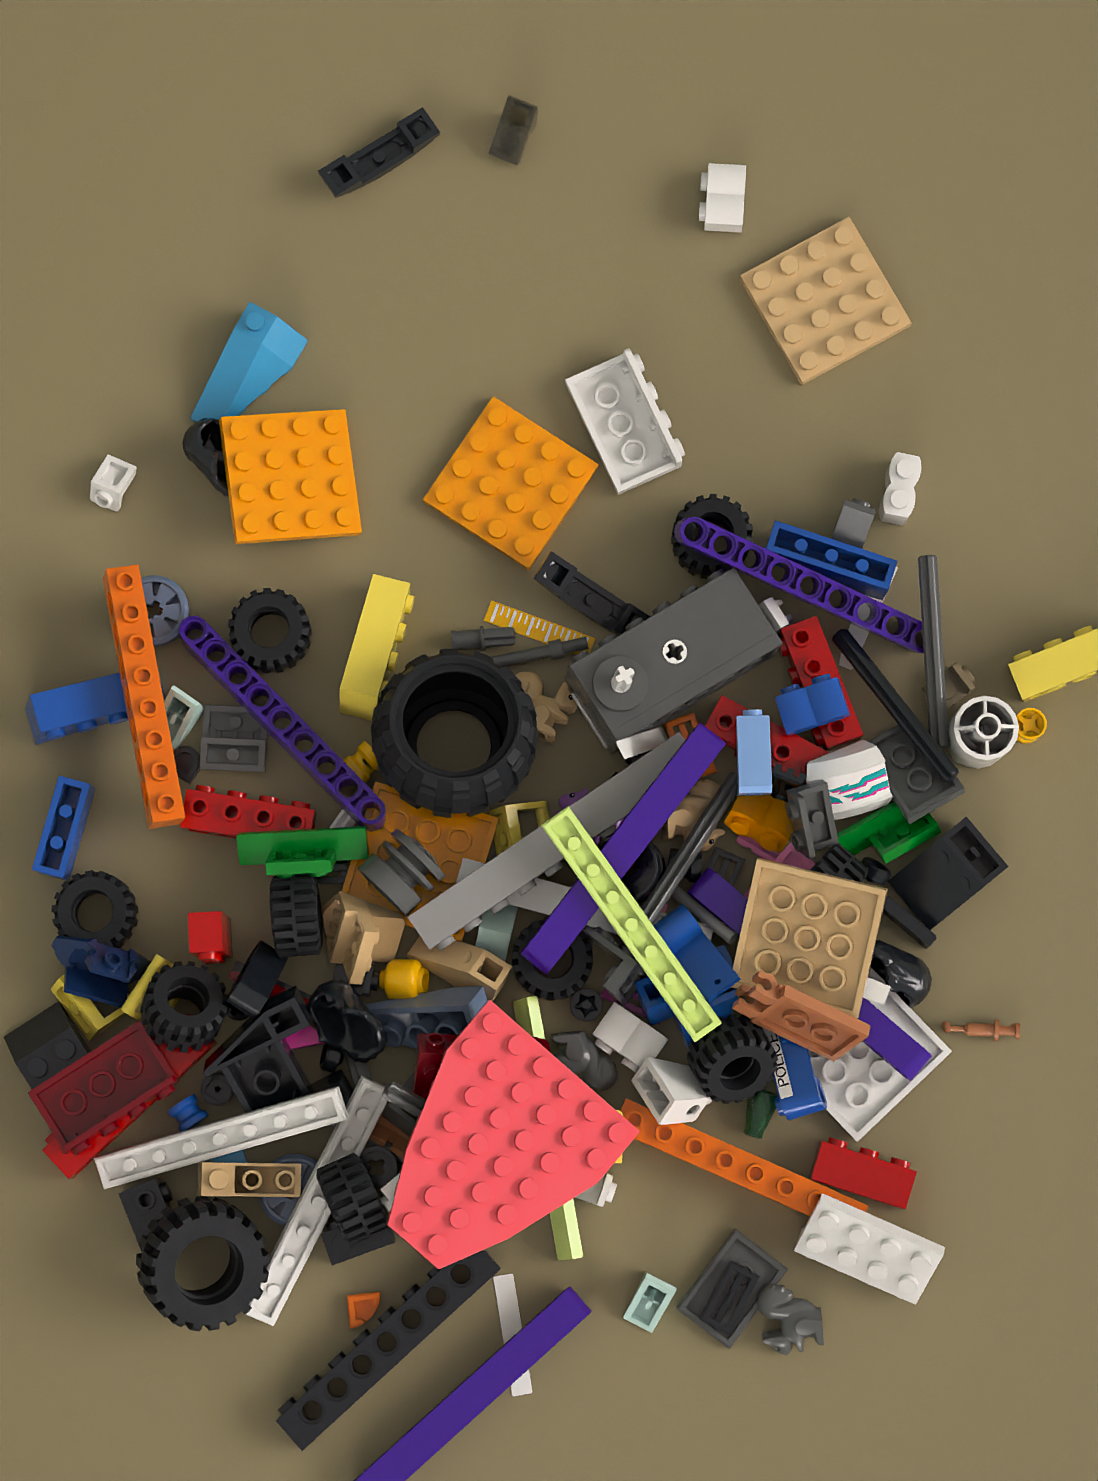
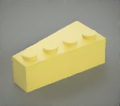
M373 574L340 685V713L372 721L373 711L379 702L381 691L388 683L390 671L394 672L397 664L398 653L395 652L397 643L403 642L407 624H403L405 614L410 615L413 608L415 596L410 595V583Z
M1087 626L1073 632L1075 638L1062 642L1061 638H1057L1043 644L1045 650L1035 654L1028 650L1013 656L1014 662L1008 664L1022 700L1024 702L1061 689L1067 686L1066 683L1070 681L1073 683L1080 682L1097 674L1098 628L1093 630L1092 626Z

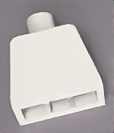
M647 1057L631 1080L659 1125L693 1122L698 1118L704 1107L712 1102L710 1096L707 1097L691 1068L687 1065Z

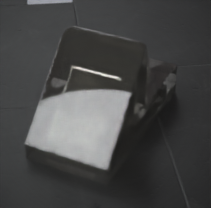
M509 95L488 154L517 166L521 161L529 135L536 127L538 107Z

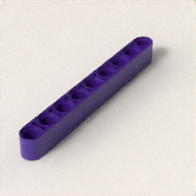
M683 518L675 525V538L683 546L726 566L735 568V570L909 651L924 653L923 646L918 647L914 639L916 633L922 630V621L701 518ZM690 522L694 523L698 528V536L693 541L688 540L684 534V529ZM719 536H722L727 541V549L722 554H718L713 547L715 539ZM747 550L753 551L756 556L755 564L750 568L746 567L742 560L743 554ZM777 563H780L785 571L783 578L779 581H776L771 574L772 567ZM806 576L813 582V589L808 594H804L800 588V583ZM834 590L839 591L842 598L841 603L836 608L832 607L829 603V596ZM863 603L867 604L870 608L869 617L864 621L858 617V608ZM891 617H895L898 621V629L893 634H890L886 629V623Z
M198 616L185 618L179 627L180 637L185 649L359 826L366 827V830L369 832L381 829L386 821V810L383 801L204 619ZM194 629L203 632L202 636L198 639L193 640L187 637V634ZM216 651L225 654L224 658L218 662L208 659L211 653ZM238 673L247 676L246 680L241 684H234L230 681L232 676ZM262 695L269 699L264 706L258 707L252 704V701L257 696ZM279 718H287L291 721V724L285 729H278L274 726V723ZM303 740L313 743L312 748L305 752L296 749V745ZM328 762L335 766L334 771L330 774H322L318 771L319 766L323 763ZM346 785H352L358 789L357 793L352 797H345L340 791ZM368 808H376L380 812V815L374 820H368L362 814Z
M699 723L600 849L620 879L626 874L726 744L725 741L702 723ZM579 878L520 953L521 956L545 974L553 968L599 908Z
M708 867L687 892L740 937L748 899L718 873ZM863 998L858 1019L869 1024L870 1031L869 1036L862 1042L907 1080L912 1081L932 1058V1055L866 998Z
M571 1286L567 1287L354 1481H406L575 1328L592 1310Z

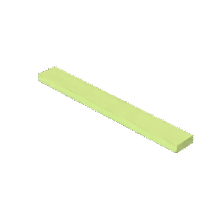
M567 806L544 822L541 826L693 1041H698L722 1024L570 807Z
M532 996L512 1001L516 1023L532 1037L545 1039L538 997ZM571 1199L550 1213L558 1261L583 1257L574 1200Z

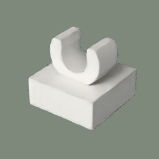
M770 597L760 603L759 607L775 632L778 633L781 628L789 624L788 621L792 619L791 614L784 616L779 608L783 604L782 600L775 601L773 597Z

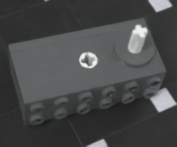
M723 568L714 572L707 578L708 582L702 587L698 588L696 585L689 587L680 594L681 598L672 605L669 601L664 602L652 611L654 614L644 621L642 617L634 620L625 627L626 631L622 635L616 637L615 634H611L598 643L599 647L589 654L585 650L570 660L572 663L568 666L564 680L611 754L619 751L616 741L657 728L766 662L775 655L783 644L735 568L727 572Z

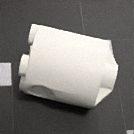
M980 696L969 700L958 709L948 723L949 744L947 749L952 759L966 767L976 769L993 765L1006 755L1017 741L1019 725L1016 714L1007 703L996 697Z

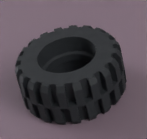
M196 1196L195 1202H191L188 1198L177 1201L178 1207L172 1210L167 1206L160 1211L163 1217L158 1222L154 1219L151 1220L147 1226L151 1231L148 1237L145 1235L141 1236L138 1245L143 1250L142 1253L136 1254V1265L140 1269L137 1273L139 1284L144 1288V1294L160 1314L179 1327L186 1325L189 1330L200 1331L202 1326H205L209 1331L219 1329V1323L225 1322L229 1326L237 1322L235 1316L241 1311L246 1315L252 1309L249 1305L252 1299L259 1300L263 1293L259 1286L261 1282L266 1283L268 1280L269 1272L264 1268V1265L270 1263L269 1252L264 1249L266 1241L257 1230V1226L234 1205H229L225 1200L215 1197L211 1201L207 1196ZM219 1236L223 1238L229 1245L230 1258L221 1278L211 1286L200 1290H186L180 1287L175 1280V1268L182 1251L190 1243L202 1237Z

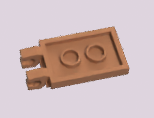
M758 971L753 975L752 982L756 984L753 988L742 984L736 989L735 995L744 997L748 1003L744 999L739 998L733 1003L732 1009L751 1018L750 1022L833 1062L869 1036V1024L788 985H778L775 977L765 972Z

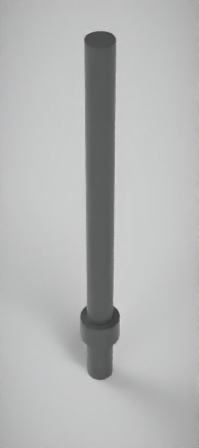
M586 637L561 642V639L548 641V645L492 656L493 663L502 668L503 666L507 667L549 657L552 660L564 658V654L589 648Z

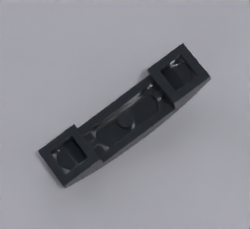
M422 107L397 122L394 130L347 158L345 155L341 156L318 170V173L335 198L346 195L377 180L410 159L440 135V131Z
M552 551L549 552L533 578L573 609L617 636L622 635L626 631L625 627L634 620L642 617L645 621L651 617L631 603H625L578 572V568Z

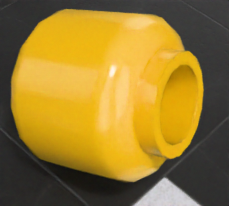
M392 959L387 964L386 969H382L380 972V988L385 990L386 996L390 1000L413 998L418 994L427 993L429 989V971L417 959Z

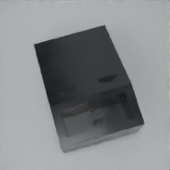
M966 816L887 882L920 922L931 930L1009 866Z

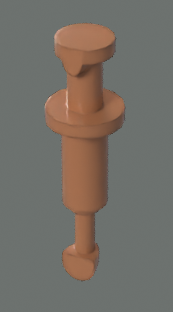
M997 1019L994 1020V1024L967 1023L965 1026H950V1022L942 1023V1029L946 1033H950V1031L964 1032L967 1036L994 1037V1041L999 1040V1035L1015 1036V1039L1020 1038V1023H1014L1011 1026H999V1020Z

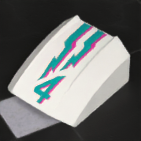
M865 740L858 741L807 763V784L819 780H824L828 784L834 820L863 814L886 806L893 797L890 792L885 767L886 760L876 745Z

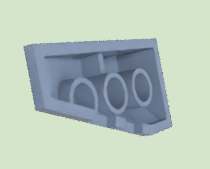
M483 986L452 987L418 994L413 998L391 999L365 1005L368 1007L369 1012L381 1022L384 1028L383 1031L387 1032L388 1042L386 1045L395 1048L402 1045L417 1049L418 1053L417 1036L419 1034L436 1032L459 1035L487 1002V997Z

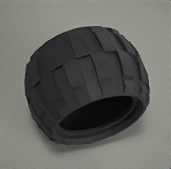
M458 648L440 649L437 655L427 657L426 654H423L408 662L402 673L394 674L381 691V697L373 711L371 723L372 752L375 755L378 770L387 785L394 787L400 794V798L416 809L424 807L432 810L434 816L451 818V814L467 813L468 817L488 811V807L495 803H503L518 790V785L528 775L536 753L538 739L537 714L531 697L525 694L521 687L522 682L508 667L503 666L500 668L493 663L491 656L478 651H474V654L458 652ZM456 710L471 714L484 725L489 734L491 749L486 763L477 768L455 772L430 766L419 758L417 752V739L423 725L431 717L445 711Z

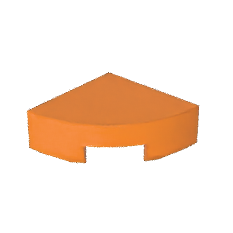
M380 1291L347 1295L350 1329L363 1325L375 1314L380 1302Z

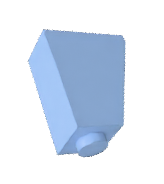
M743 710V716H736L737 796L771 795L769 715H762V710Z

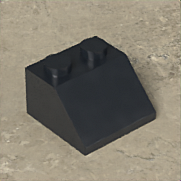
M59 1001L4 1036L15 1064L31 1089H34L91 1052Z

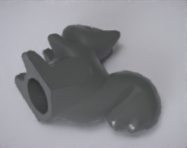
M585 1031L551 1034L552 1041L558 1044V1053L553 1055L573 1073H581L584 1083L592 1090L603 1092L614 1086L618 1078L615 1062L611 1061L607 1055L600 1056L598 1047L586 1035Z
M771 1284L761 1290L757 1300L759 1311L769 1319L781 1320V1328L762 1333V1342L764 1344L771 1345L776 1352L782 1355H788L791 1352L792 1343L796 1344L799 1352H803V1342L807 1337H813L818 1345H824L821 1307H815L803 1298H793L792 1290L786 1289L784 1285Z

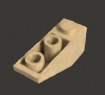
M419 936L406 956L409 959L419 960L424 968H427L430 972L454 987L483 986L487 1001L491 1000L492 1002L505 985L513 967L485 949L457 940L441 951L437 947L429 950L421 936Z
M198 1162L197 1195L301 1197V1164Z

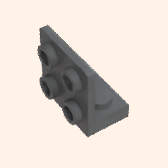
M586 925L583 931L592 943L620 963L619 966L614 965L608 971L604 979L606 983L603 987L616 1002L624 1007L636 992L634 983L648 976L628 947L623 945L619 949V945L604 929L598 926L594 930Z

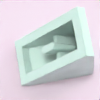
M172 686L164 704L172 747L176 749L204 713V708L182 690Z
M508 904L495 914L491 910L485 912L481 918L483 922L479 925L475 946L487 950L506 962L518 907Z
M645 1271L623 1318L652 1333L677 1288Z

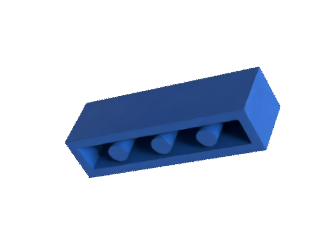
M776 520L765 548L859 593L882 601L889 590L897 565V560ZM780 563L775 564L776 566L783 568V566Z

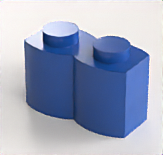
M825 674L811 679L813 685L800 689L799 684H794L780 690L782 695L775 697L788 736L851 716L837 677L831 678L830 674Z

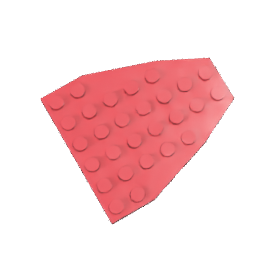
M488 1000L443 1054L439 1070L432 1081L424 1107L420 1111L402 1159L403 1164L398 1183H396L394 1200L386 1225L435 1268L441 1269L511 1238L597 1184L640 1131L496 1004Z

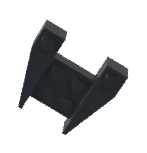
M297 986L269 998L254 1019L249 1017L206 1059L203 1070L205 1077L219 1070L223 1071L245 1113L337 1086L340 1088L346 1106L354 1091L342 1069L310 1084L287 1043L286 1037L310 1026L311 1013Z

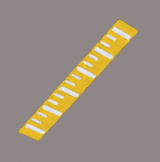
M492 600L483 620L499 627H513L515 633L548 644V641L561 639V642L586 637L589 654L596 639ZM582 651L573 652V654L577 655Z

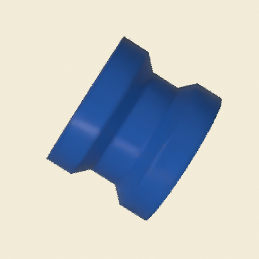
M195 1094L188 1096L167 1111L170 1117L175 1118L179 1123L178 1129L180 1132L192 1129L209 1116L206 1110L201 1109L197 1104L198 1098Z

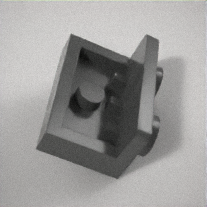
M819 780L786 790L788 802L785 803V809L788 818L793 823L794 832L791 833V840L795 850L811 859L816 857V850L838 844L827 782Z

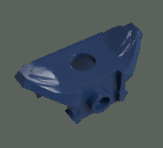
M58 935L51 945L57 959L65 967V993L120 1008L127 1000L128 984L139 980L151 963V960H148L131 948L129 951L97 943V939Z

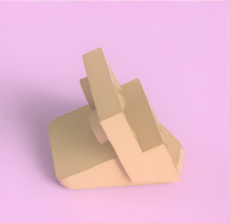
M339 891L338 894L334 895L322 906L321 915L326 934L324 945L330 963L343 964L349 984L362 985L365 972L370 971L372 962L388 963L390 960L395 959L405 926L404 917L400 913L346 894L344 891Z

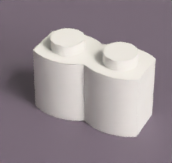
M709 163L708 172L701 173L700 191H707L706 202H700L699 221H705L704 231L742 233L746 165Z
M897 452L892 458L885 474L886 491L879 505V517L882 522L903 526L912 513L916 498L914 487L921 474V460L919 456Z
M615 1002L592 1034L597 1039L595 1045L609 1055L612 1051H615L624 1057L621 1063L634 1073H637L647 1057L656 1058L668 1041L661 1033Z

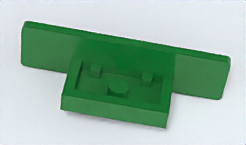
M892 802L838 832L837 837L838 842L853 856L871 846L882 861L887 864L940 834L941 830L930 813L909 824L896 804Z
M364 826L241 832L236 837L240 865L265 864L266 875H276L278 878H289L296 874L308 873L312 877H320L328 874V872H332L336 861L367 859L369 856L367 830Z

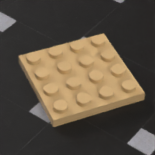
M850 217L741 274L739 278L801 386L907 329L912 324Z
M758 858L733 964V970L741 980L731 986V988L737 989L742 984L753 988L756 985L752 982L753 975L758 971H762L774 976L778 985H788L858 1019L888 889Z

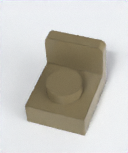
M957 662L944 671L947 709L976 688L973 684L975 681L973 674L966 666L960 667ZM926 685L922 688V690L924 691L925 694H926Z

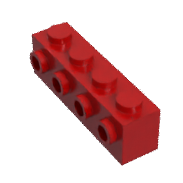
M817 615L781 628L778 636L783 644L778 651L782 658L787 656L791 668L787 669L792 685L799 684L801 689L813 685L811 679L825 674H830L831 678L837 677L851 715L811 729L816 746L822 745L824 750L830 751L861 739L864 734Z
M721 695L705 727L725 741V746L735 751L734 756L737 757L736 716H743V710L749 709ZM770 721L772 771L776 763L782 765L783 772L786 773L789 767L795 770L794 776L799 777L801 772L807 774V763L809 761L829 754L826 750L796 734L788 736L785 728Z
M196 785L195 790H186L183 806L185 819L180 824V828L184 831L236 839L237 834L241 832L314 829L317 813L314 809H310L311 804L306 802L291 801V806L278 804L279 799L275 797L260 795L259 800L247 799V793L228 790L227 795L216 794L213 787Z

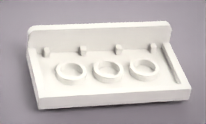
M630 348L623 350V354L565 379L570 395L618 495L680 468L682 456L685 455L679 439H673L668 430L672 426L666 411H659L655 402L658 399V395L652 382L646 383L641 373L645 371L640 356L638 353L633 355Z
M822 1193L805 1227L799 1233L794 1251L916 1305L941 1261L945 1247Z

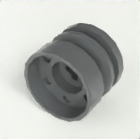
M395 829L391 836L400 846L395 849L387 841L382 843L384 850L390 857L384 861L372 853L357 869L390 903L405 916H408L421 902L414 887L419 884L431 892L434 887L425 876L429 873L438 882H441L446 876L440 870L436 859L417 840Z

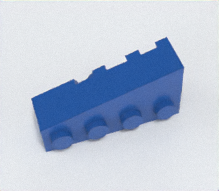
M120 673L31 694L25 707L35 745L74 733L91 731L104 724L110 723L114 725L128 720ZM161 684L163 699H164V701H165L166 697H165L164 690H163V687H162V684Z

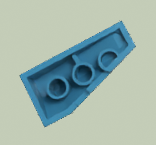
M249 302L233 329L190 419L197 422L203 418L219 420L225 416L241 415L249 404L258 396L268 391L276 380L282 375H286L294 367L308 340L276 315Z

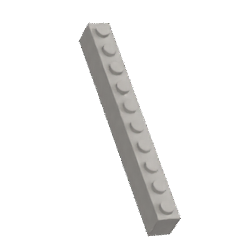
M680 732L569 806L592 839L599 836L601 840H604L614 833L617 829L615 824L628 815L685 741ZM540 826L408 916V919L429 950L437 947L441 951L456 941L452 936L462 928L467 933L481 924L483 921L480 919V916L485 912L491 910L495 914L510 904L507 897L518 891L520 896L537 885L534 881L535 878L543 873L549 877L564 866L561 861L565 858L543 827Z

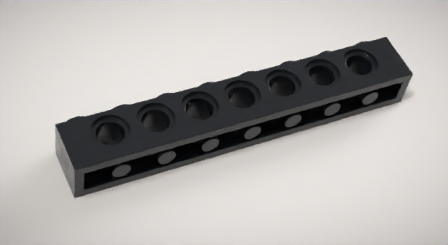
M485 1249L441 1269L433 1267L426 1274L430 1278L428 1282L421 1288L416 1283L401 1296L406 1301L397 1310L392 1306L389 1307L377 1318L381 1323L380 1326L372 1333L366 1328L352 1341L356 1347L347 1356L341 1351L327 1364L331 1370L323 1378L316 1374L303 1386L306 1393L298 1401L292 1396L278 1409L281 1416L276 1422L303 1451L492 1278L501 1267ZM464 1264L470 1269L471 1276L468 1281L458 1283L453 1279L452 1269L455 1265ZM437 1286L445 1291L446 1300L443 1304L433 1305L428 1301L427 1292L430 1288ZM414 1309L420 1313L421 1323L419 1326L410 1328L404 1324L403 1314L406 1310ZM390 1332L396 1337L397 1343L394 1349L384 1350L379 1346L378 1337L381 1333ZM358 1355L368 1356L372 1363L370 1371L366 1373L358 1372L353 1365L354 1358ZM339 1377L346 1382L347 1390L345 1394L337 1396L331 1393L329 1382L332 1378ZM315 1400L321 1405L322 1413L318 1418H310L305 1414L304 1405L307 1401Z

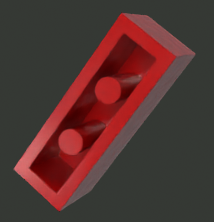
M222 911L188 913L189 953L197 957L205 965L225 964V958H233L231 918Z
M829 1137L828 1142L819 1141L808 1179L900 1209H906L917 1171L909 1169L910 1162L892 1157L889 1163L878 1159L879 1152L860 1147L858 1153L846 1149L847 1142Z

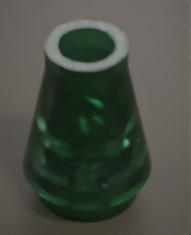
M762 1090L757 1091L755 1096L750 1099L747 1097L744 1134L755 1138H763L764 1131L777 1109L775 1097H778L776 1093Z

